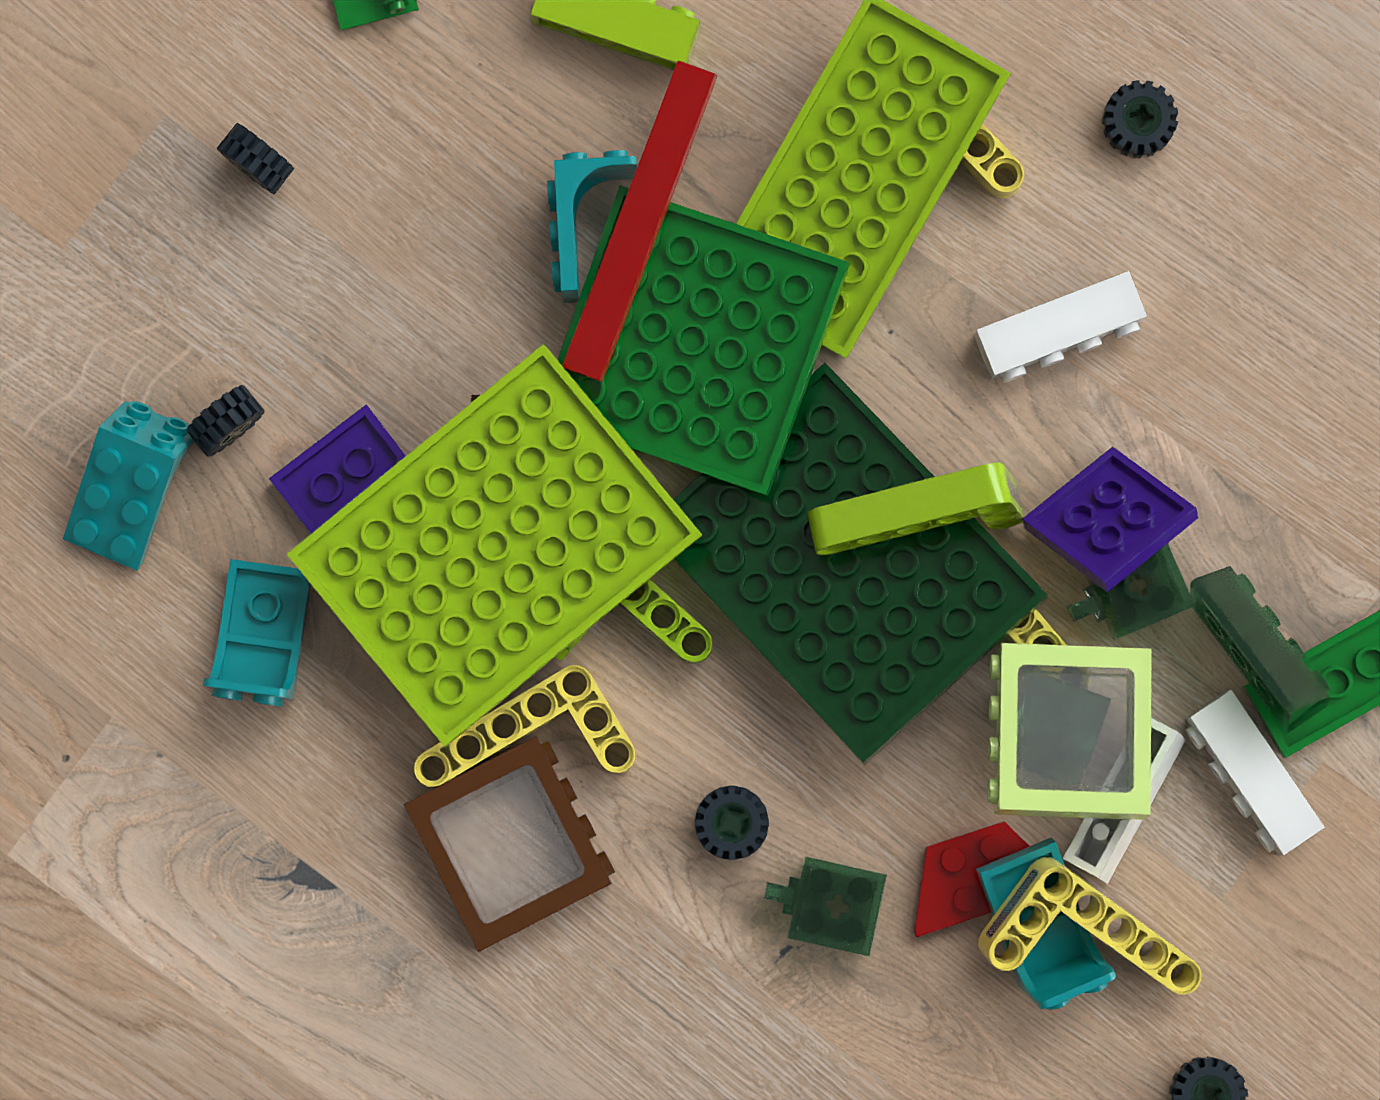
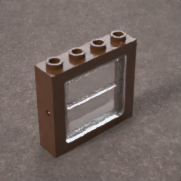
M537 736L404 804L478 952L612 884L609 875L615 873V870L606 852L602 851L597 854L590 840L597 835L587 815L584 814L578 817L571 803L578 798L568 778L559 780L553 768V765L559 763L549 741L541 744Z

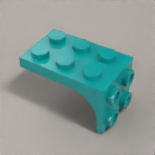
M626 150L606 151L603 153L604 157L587 158V153L573 152L563 154V160H554L555 180H547L550 212H557V221H549L550 243L552 252H559V261L552 262V281L554 291L562 293L564 303L578 302L580 297L576 235V212L583 196L599 183L609 180L634 178L637 170L636 156H628V151Z
M123 402L98 428L63 540L138 571L143 565L172 478L183 456L195 442L186 431L189 424L180 418H167L153 412L151 407L142 402Z
M230 559L215 659L211 673L208 678H204L203 683L204 687L213 689L212 696L242 701L243 694L254 695L253 702L282 707L283 699L294 701L311 588L310 582L298 568Z
M1048 838L976 869L993 916L1036 860L1043 857H1051L1064 865L1057 843L1053 838ZM1058 872L1050 873L1046 877L1044 888H1050L1056 884ZM1077 902L1076 911H1081ZM1034 906L1025 907L1021 911L1019 922H1024L1032 917ZM1061 911L1024 961L1017 968L1013 969L1018 987L1040 1009L1047 1010L1064 1007L1069 1003V999L1082 993L1091 994L1099 992L1106 988L1108 982L1116 978L1114 969L1100 954L1089 931ZM1002 940L1006 951L1009 947V940Z

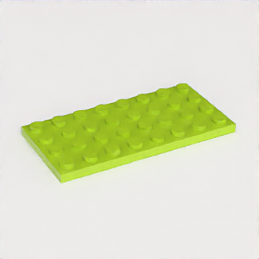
M863 0L736 223L850 263L846 279L822 345L846 359L1011 75L1007 70L885 0Z

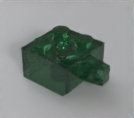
M1167 543L1108 592L1086 576L1090 585L1083 588L1086 599L1069 605L1067 609L1073 622L1091 614L1094 615L1097 623L1105 620L1114 641L1188 610L1195 605ZM1133 575L1137 581L1144 579L1147 587L1141 590L1143 596H1140L1137 591L1131 592L1128 587L1133 582Z
M804 856L800 878L790 877L788 886L767 882L763 898L784 903L782 913L791 915L787 938L869 956L887 875ZM835 894L842 895V902L848 904V909L846 912H839L837 918H832L831 910L825 908L826 900H834Z

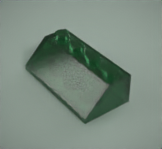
M1231 566L1197 577L1190 582V606L1284 731L1288 734L1326 708L1329 701L1327 692L1330 691L1328 683L1317 670L1311 673L1302 660L1305 658V654L1298 643L1292 637L1288 640L1285 639L1277 628L1281 624L1273 610L1268 605H1265L1263 608L1253 596L1256 590L1247 576L1243 573L1237 575Z

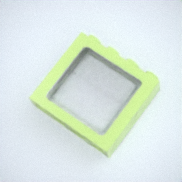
M1001 643L997 649V655L991 654L989 664L990 679L997 680L996 696L990 695L989 720L996 721V737H989L988 761L995 762V778H989L987 799L988 803L995 804L994 815L1145 820L1151 814L1152 649Z

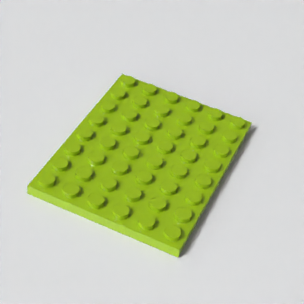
M542 344L287 553V556L444 747H447L698 540L702 534L548 348Z

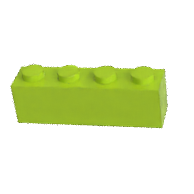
M535 0L530 14L533 24L672 70L675 69L678 60L688 64L700 30V19L694 18V12L680 6H672L671 10L657 6L656 0Z

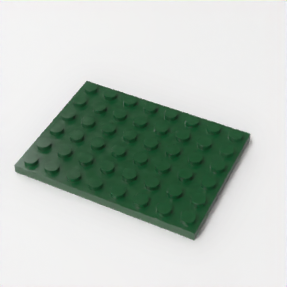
M823 363L811 374L768 496L701 474L673 499L702 534L698 540L674 558V560L853 754L866 765L1048 599V594L975 518L838 553L816 554L807 515L810 510L935 477L826 363Z

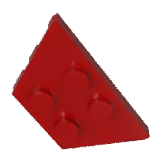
M1005 821L925 848L923 874L914 926L916 937L992 913L976 869L1029 847Z

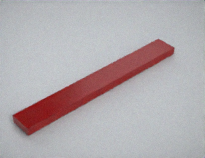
M679 60L677 61L562 365L563 368L603 382L718 76L716 73Z

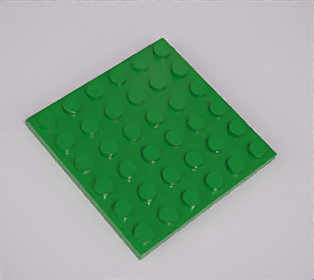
M619 185L557 359L561 365L564 363L629 191L628 187ZM670 202L603 382L568 369L565 370L631 449L768 496L846 279L850 263Z

